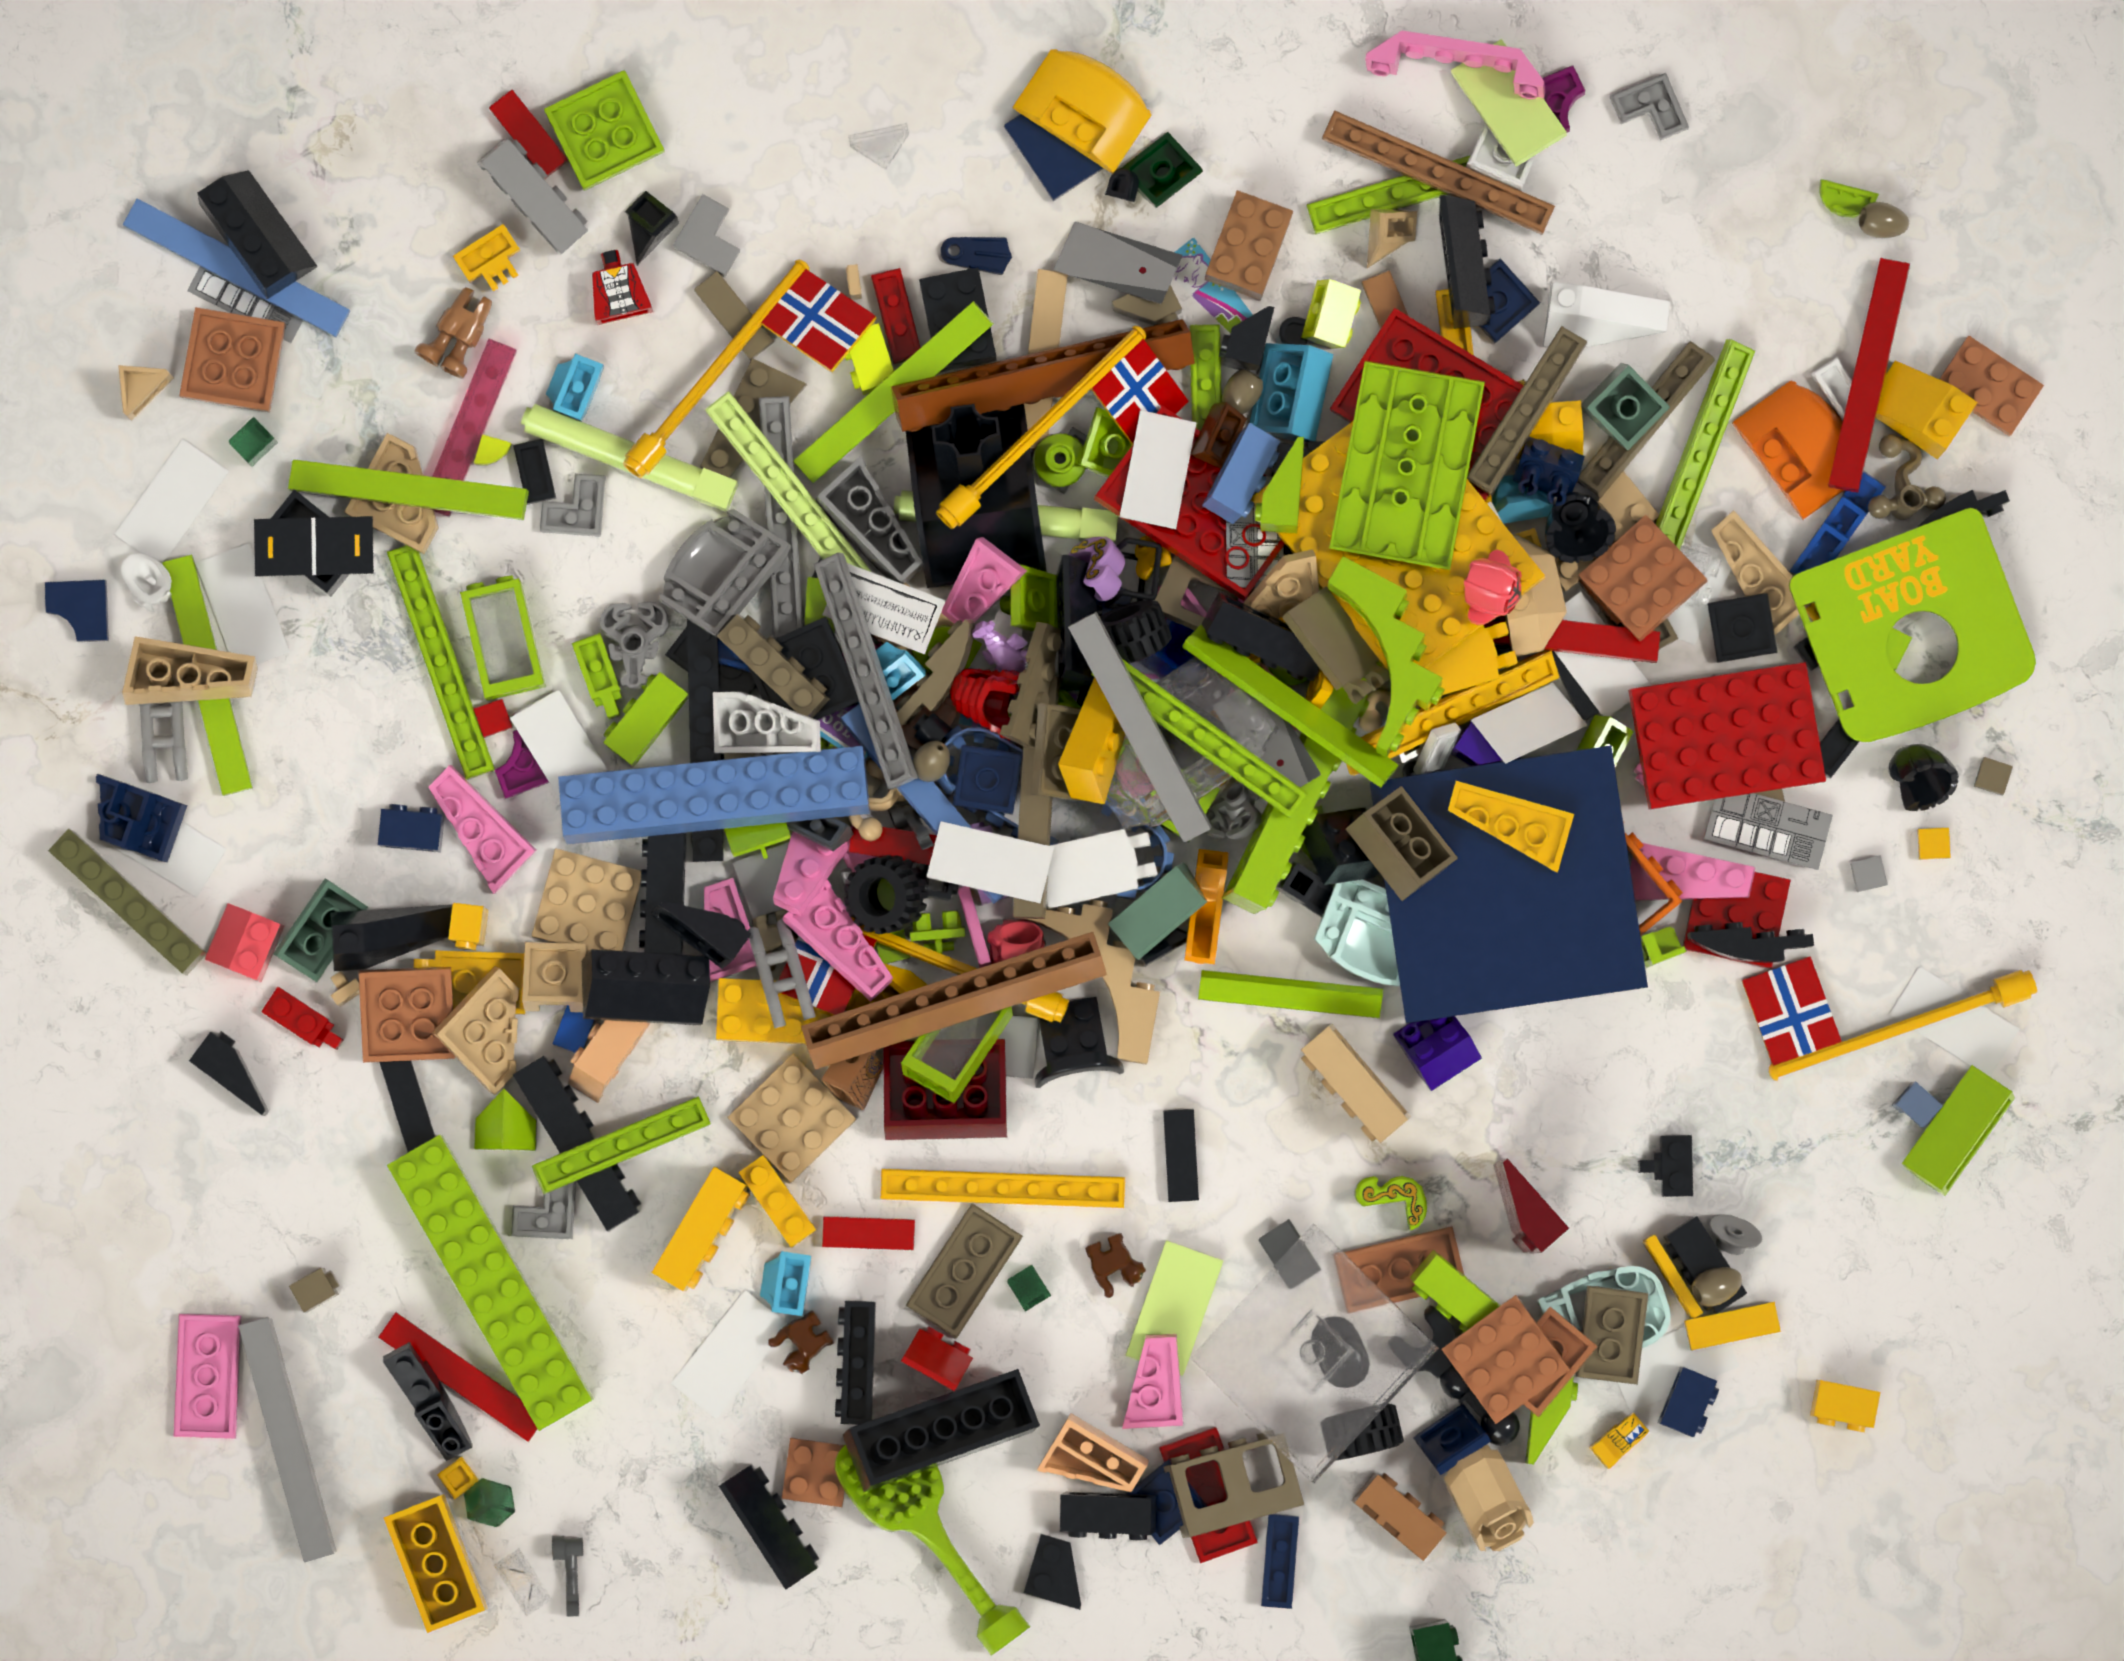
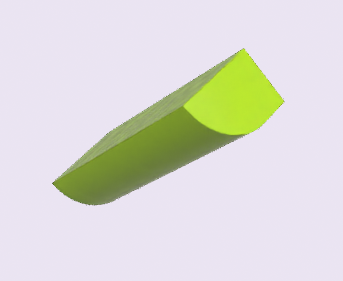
M1971 1065L1943 1107L1906 1156L1902 1165L1924 1183L1946 1196L2014 1101L2015 1096L2013 1092Z

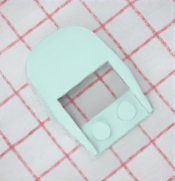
M1627 1266L1614 1270L1598 1271L1537 1300L1542 1315L1549 1307H1552L1581 1331L1569 1295L1584 1291L1587 1286L1648 1293L1642 1348L1655 1343L1666 1333L1671 1318L1669 1304L1660 1280L1650 1270L1640 1266Z

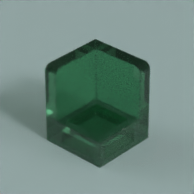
M255 417L250 419L229 439V444L251 467L278 443Z
M1033 1265L1007 1280L1008 1285L1025 1312L1051 1296Z
M481 1478L464 1493L467 1519L499 1527L515 1513L512 1488L508 1485Z

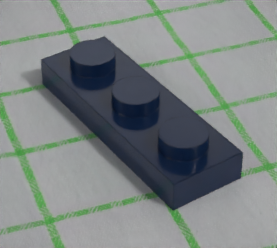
M1268 1515L1261 1606L1292 1609L1299 1516Z

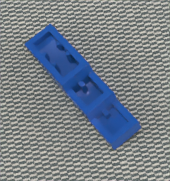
M1863 471L1859 493L1845 491L1794 563L1790 572L1796 575L1836 559L1868 514L1869 501L1872 497L1881 495L1886 486Z

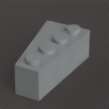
M860 456L817 495L816 502L841 532L886 578L901 584L907 583L921 570L923 562L904 529L898 523L893 510L887 504L878 484L872 478L864 460Z

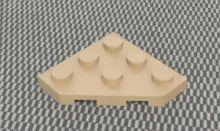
M387 433L368 469L424 476L416 448ZM351 499L344 511L350 517L373 516L374 529L422 554H425L439 528L434 510L429 508Z
M1313 549L1283 556L1245 600L1244 604L1279 619L1289 610L1319 591L1316 555Z
M496 966L490 970L432 1032L493 1095H496L513 1077V1074L516 1073L514 1043H517L518 1019L515 1018L516 1001H518L519 988Z

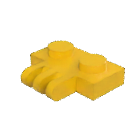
M502 224L453 255V258L469 283L483 275L494 292L498 289L497 283L492 279L496 275L503 285L508 283L507 278L503 274L504 270L508 269L510 276L513 278L519 276L508 258L521 250L505 225Z

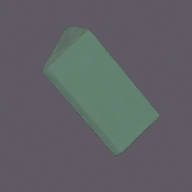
M1183 862L1163 876L1111 920L1108 925L1134 957L1139 960L1206 904L1207 900L1188 866Z
M325 878L273 954L315 982H318L333 960L330 913L367 910L368 906Z

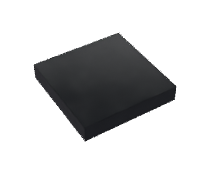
M1768 593L1707 603L1717 663L1778 653Z

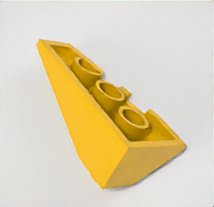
M1581 400L1550 403L1531 432L1530 437L1542 439L1549 444L1570 449L1583 455ZM1523 447L1521 448L1520 452H1519L1518 455L1516 456V459H1519V456H1520V454H1521V451H1522Z

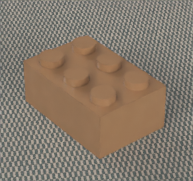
M1237 190L1206 271L1205 280L1261 301L1289 227L1293 210Z

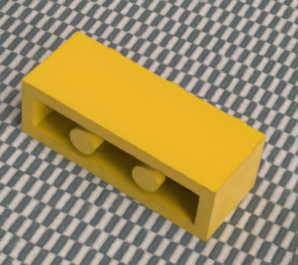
M764 1155L738 1172L791 1248L817 1231Z

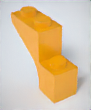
M1206 849L1198 850L1194 879L1207 903L1189 917L1184 961L1215 965L1223 903L1222 897L1224 895L1228 866V852Z

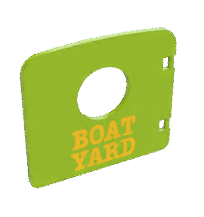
M1968 508L1800 572L1792 576L1789 581V590L1802 619L1805 632L1829 695L1834 703L1841 726L1845 733L1855 741L1872 742L1945 719L2026 682L2034 672L2036 665L2035 653L1983 516L1977 509ZM1814 602L1820 619L1810 622L1804 605ZM1917 611L1930 612L1943 618L1953 629L1957 640V655L1951 669L1939 680L1927 684L1913 683L1902 678L1893 669L1887 656V639L1892 627L1905 615ZM1847 690L1853 707L1844 710L1838 693Z

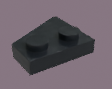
M1045 1534L1040 1535L1023 1593L1080 1610L1081 1601L1070 1542Z

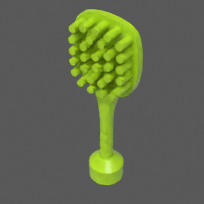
M846 1444L842 1447L835 1458L834 1466L841 1486L857 1509L874 1525L888 1532L901 1530L911 1532L939 1558L981 1615L978 1623L977 1638L991 1656L1030 1628V1625L1017 1607L1001 1604L995 1605L951 1543L938 1514L939 1503L944 1494V1484L938 1466L864 1492Z

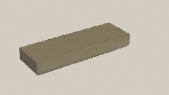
M718 271L694 289V292L732 339L753 315ZM761 326L743 347L742 351L751 361L752 358L754 359L773 344L774 340Z

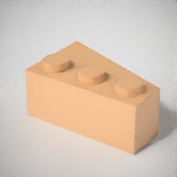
M605 1020L602 1025L596 1023L587 1037L591 1040L585 1049L580 1047L571 1060L574 1066L568 1084L599 1103L604 1089L611 1079L616 1077L619 1072L618 1069L627 1056L631 1054L650 1023Z
M1070 1413L1037 1471L1063 1475L1066 1478H1076L1093 1482V1484L1132 1492L1145 1471L1149 1460Z

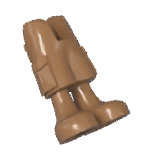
M467 287L460 292L452 306L443 312V315L436 324L440 332L438 337L431 344H418L414 350L415 354L438 367L451 339L456 338L457 342L454 348L445 357L440 367L445 372L460 379H463L467 373V367L464 365L466 351L468 348L476 347L483 334V325L492 306V300L484 296L474 312L467 310L466 308L474 294V290Z

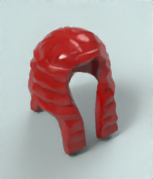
M980 668L965 669L955 677L951 685L952 703L956 710L966 718H972L975 723L980 724L983 728L990 729L991 732L999 734L1001 738H1006L1000 735L1002 725L1009 724L1010 717L1007 711L1010 693L1016 694L1020 691L1017 684L1020 672L1015 670H1002L999 672L998 670L991 671L990 669L982 670Z

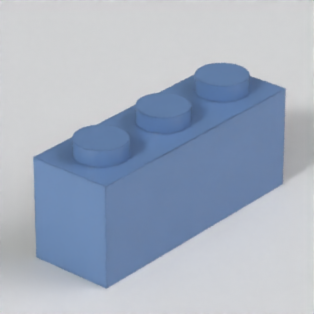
M1251 423L1243 428L1202 506L1232 524L1240 517L1246 518L1254 505V502L1250 501L1254 492H1260L1267 478L1263 474L1267 467L1270 469L1273 467L1280 454L1276 451L1280 440Z

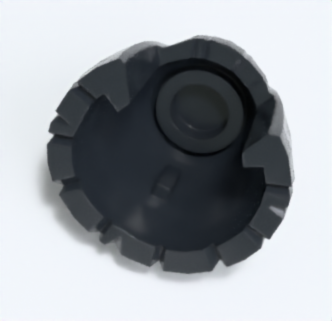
M1569 492L1567 493L1566 502L1559 506L1554 504L1548 515L1545 526L1546 545L1550 553L1555 558L1559 557L1561 561L1573 563L1574 561L1576 563L1580 561L1587 562L1593 560L1594 557L1598 558L1608 550V545H1612L1616 536V524L1609 511L1596 499L1583 493Z
M1911 744L1900 748L1891 758L1888 767L1891 778L1900 782L1903 806L1908 811H1918V809L1923 811L1928 810L1929 807L1934 808L1936 804L1940 805L1949 799V795H1952L1957 788L1959 776L1955 766L1940 751L1925 744Z

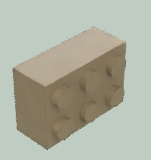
M1402 786L1368 809L1346 828L1347 832L1401 901L1416 892L1458 859Z

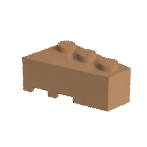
M1374 1472L1351 1501L1424 1561L1446 1535L1447 1532L1442 1529L1445 1523L1432 1512L1427 1516L1418 1509L1421 1503L1408 1492L1405 1496L1395 1489L1398 1483L1386 1473L1380 1476Z

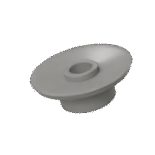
M1717 1215L1710 1221L1711 1230L1717 1237V1246L1729 1254H1743L1745 1249L1755 1248L1762 1242L1760 1231L1744 1219L1732 1215Z

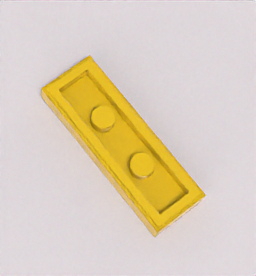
M1655 1234L1644 1239L1642 1243L1688 1317L1696 1318L1701 1315L1703 1311Z
M1775 1302L1684 1321L1690 1351L1781 1332Z

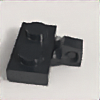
M1692 1135L1660 1136V1152L1654 1153V1160L1638 1161V1173H1654V1180H1661L1662 1197L1693 1196Z

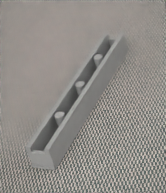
M266 1317L238 1325L303 1561L308 1562L332 1555L336 1552V1547L273 1320Z

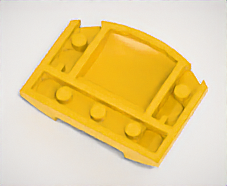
M1058 49L1050 50L1012 107L1112 174L1152 116L1136 89L1115 70L1092 57L1072 51H1058Z

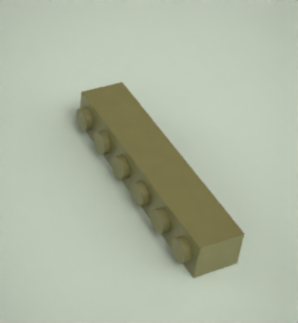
M68 828L48 850L182 974L188 975L206 956L207 952L75 831Z

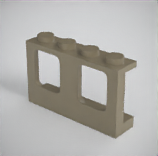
M1176 555L1155 599L1160 604L1165 618L1193 630H1196L1200 624L1202 625L1205 617L1181 606L1182 598L1191 580H1198L1224 591L1229 597L1238 601V597Z
M1274 1430L1256 1434L1258 1440L1247 1443L1246 1438L1228 1442L1229 1448L1218 1451L1217 1446L1199 1450L1200 1457L1190 1459L1189 1454L1171 1458L1172 1464L1163 1468L1165 1473H1170L1183 1521V1525L1179 1526L1182 1538L1197 1536L1304 1505L1285 1433L1275 1435ZM1271 1444L1275 1447L1284 1479L1283 1484L1264 1491L1253 1492L1242 1455L1247 1450ZM1214 1460L1218 1463L1227 1497L1224 1502L1198 1509L1193 1504L1185 1470L1190 1466Z

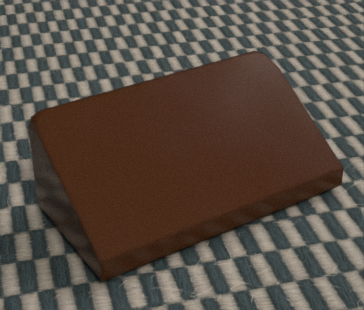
M1227 402L1214 404L1204 422L1191 455L1221 469L1247 418Z

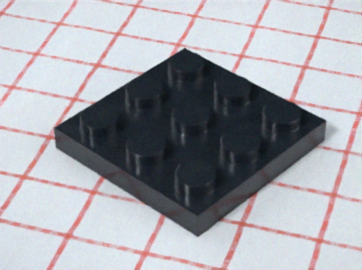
M823 617L775 639L783 647L780 652L788 660L793 656L804 666L805 670L802 673L807 678L812 680L815 677L827 688L824 694L830 700L813 719L821 720L859 702L844 655L827 617ZM749 668L763 700L795 711Z

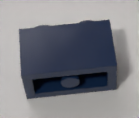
M389 804V809H381L378 846L441 853L445 816L437 814V808L420 807L419 812L407 811L408 806Z
M1680 1366L1657 1423L1693 1438L1696 1432L1701 1434L1708 1417L1704 1416L1707 1405L1713 1406L1719 1389L1715 1387L1717 1381Z

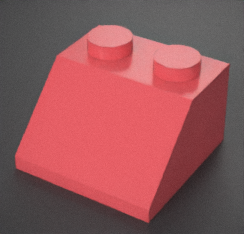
M228 903L205 960L262 982L285 926Z

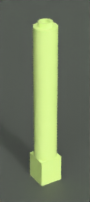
M534 404L532 409L526 408L521 420V424L525 425L524 432L629 472L623 465V462L626 459V453L635 442L538 404ZM666 454L649 475L645 474L642 477L724 512L729 510L738 488V482L734 479L706 468L701 469Z
M902 490L901 496H895L893 512L894 514H899V520L916 522L912 491ZM1038 505L1042 536L1079 539V541L1092 537L1106 536L1114 543L1116 541L1118 516L1110 510Z

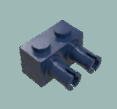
M1529 436L1517 461L1512 481L1519 483L1518 488L1522 494H1524L1526 487H1528V496L1540 490L1547 493V500L1551 504H1553L1554 497H1557L1555 505H1562L1566 502L1567 493L1574 490L1585 456L1573 450L1564 449L1549 444L1542 439H1535Z

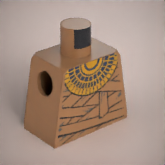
M877 1050L831 1064L823 1075L822 1082L838 1100L864 1111L883 1070V1064L875 1056Z

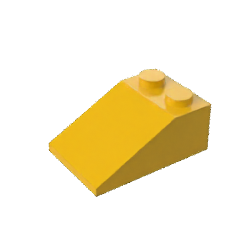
M1895 360L1885 375L1876 418L1938 460L1978 402L1955 386Z

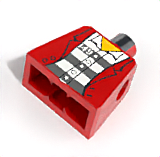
M618 250L602 253L601 258L604 269L592 273L594 314L597 325L652 313V305L634 263L622 265Z

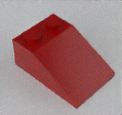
M930 1326L927 1327L926 1331L920 1328L901 1362L955 1391L973 1360V1357L968 1355L971 1349L957 1341H954L952 1346L942 1341L944 1334Z

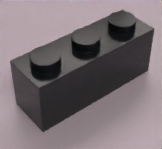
M1697 1216L1692 1217L1663 1236L1666 1240V1243L1663 1244L1666 1252L1672 1260L1678 1258L1684 1267L1680 1272L1689 1285H1692L1694 1279L1706 1270L1718 1267L1731 1268ZM1741 1285L1737 1293L1726 1302L1716 1306H1702L1706 1311L1711 1309L1713 1313H1718L1746 1295L1747 1292L1743 1285Z
M1066 1491L1060 1495V1532H1068V1537L1074 1538L1087 1537V1533H1099L1098 1538L1116 1539L1117 1534H1129L1130 1540H1147V1535H1152L1156 1532V1495Z

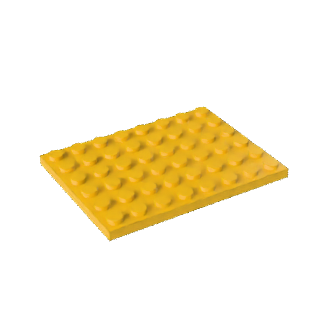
M1352 421L1303 458L1297 534L1276 533L1293 554L1313 549L1316 555L1318 583L1321 589L1326 586L1328 588V581L1342 556L1406 589V600L1410 603L1402 618L1396 616V619L1425 634L1423 644L1427 645V648L1420 661L1414 660L1413 662L1426 669L1483 626L1470 622L1468 619L1470 605L1465 602L1464 580L1468 576L1469 566L1472 561L1481 558L1488 559L1489 554L1494 550L1503 551L1508 556L1511 566L1521 572V595H1524L1544 580L1545 575L1468 479L1450 570L1329 549L1353 426ZM1267 486L1252 496L1251 501L1254 502L1255 507L1256 503H1262L1263 493ZM1331 592L1351 618L1358 633L1380 660L1379 662L1388 670L1387 661L1379 641L1365 619L1349 603Z

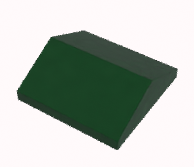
M1169 132L1165 133L1122 167L1136 173L1139 179L1138 192L1155 208L1159 207L1203 172L1199 164Z

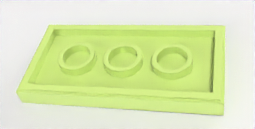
M1502 39L1493 44L1506 46ZM1464 63L1451 70L1452 76L1516 167L1567 136L1566 130L1543 98L1525 99L1519 96V94H1515L1513 81L1516 71L1512 70L1505 73L1488 66L1472 68Z
M1166 1240L1125 1356L1140 1361L1146 1335L1177 1334L1180 1375L1183 1376L1223 1260Z

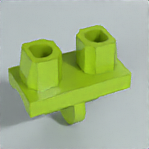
M958 910L942 911L943 928L932 929L930 913H920L922 917L918 921L913 922V930H910L911 941L935 939V943L924 944V947L943 954V951L954 950V941L942 942L941 939L965 937V926L961 925Z

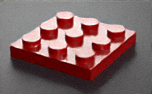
M1755 872L1749 898L1692 899L1682 947L1685 946L1686 950L1772 969L1773 963L1747 962L1714 954L1688 941L1687 934L1695 932L1694 926L1712 925L1713 930L1725 929L1724 924L1743 922V928L1751 927L1752 939H1756V933L1774 932L1775 937H1779L1791 880Z

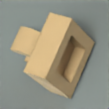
M341 971L331 977L332 982L338 989L331 995L337 1006H343L360 994L359 979L355 978L349 982Z

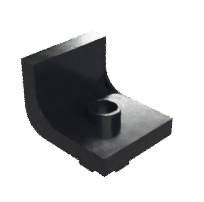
M975 404L951 407L950 416L943 423L925 426L919 431H906L915 517L927 588L954 585L975 540L984 537L1019 565L1047 572L1030 448L980 495L981 498L978 501L981 507L961 526L957 525L954 529H950L936 514V511L940 508L939 504L960 484L965 487L972 485L1028 431L1024 404L1011 406L1010 409L1005 411L994 410L982 414L977 412Z

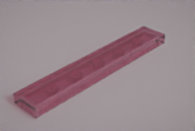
M488 338L432 477L465 481L479 447L482 434L485 432L516 356L517 349ZM433 509L434 512L449 518L452 511Z

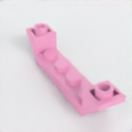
M1400 31L1366 53L1367 71H1371L1378 76L1397 75L1401 53H1404L1406 56L1414 59H1421L1424 56L1435 58L1436 61L1441 63L1462 62L1472 68L1488 66L1505 73L1514 70L1516 71L1513 81L1515 94H1519V96L1525 99L1545 97L1544 80L1519 48Z

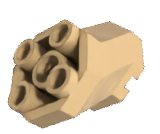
M1485 1445L1478 1451L1459 1460L1453 1468L1447 1471L1448 1473L1444 1477L1447 1490L1480 1551H1486L1485 1547H1490L1492 1551H1501L1521 1540L1525 1535L1522 1530L1527 1524L1530 1528L1534 1523L1531 1511L1498 1450H1491L1489 1445Z

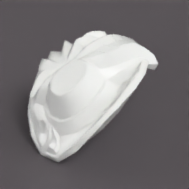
M143 553L130 554L122 561V577L132 591L133 595L131 598L140 607L154 612L153 605L159 604L160 601L167 602L172 595L170 592L172 580L170 573L160 562Z

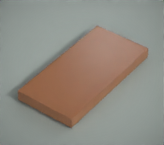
M1453 1226L1334 1254L1348 1314L1421 1297L1412 1289L1415 1284L1410 1279V1276L1433 1249L1464 1274Z

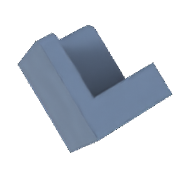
M1916 1081L1911 1082L1892 1104L1897 1111L1905 1113L1920 1127H1925L1943 1107L1940 1102Z

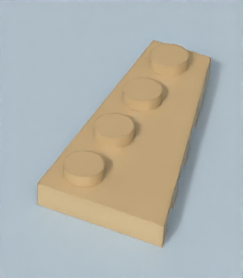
M1624 471L1598 500L1609 511L1616 524V536L1612 544L1645 515L1653 522L1659 516ZM1559 557L1555 558L1561 588L1567 592L1580 580L1578 575L1597 558L1594 557L1593 560L1587 562L1580 561L1579 563L1575 561L1568 563L1559 560Z
M1732 511L1711 531L1745 596L1768 593L1776 635L1799 615L1789 590V581L1792 575L1739 515ZM1811 603L1804 605V606H1805V609H1806Z

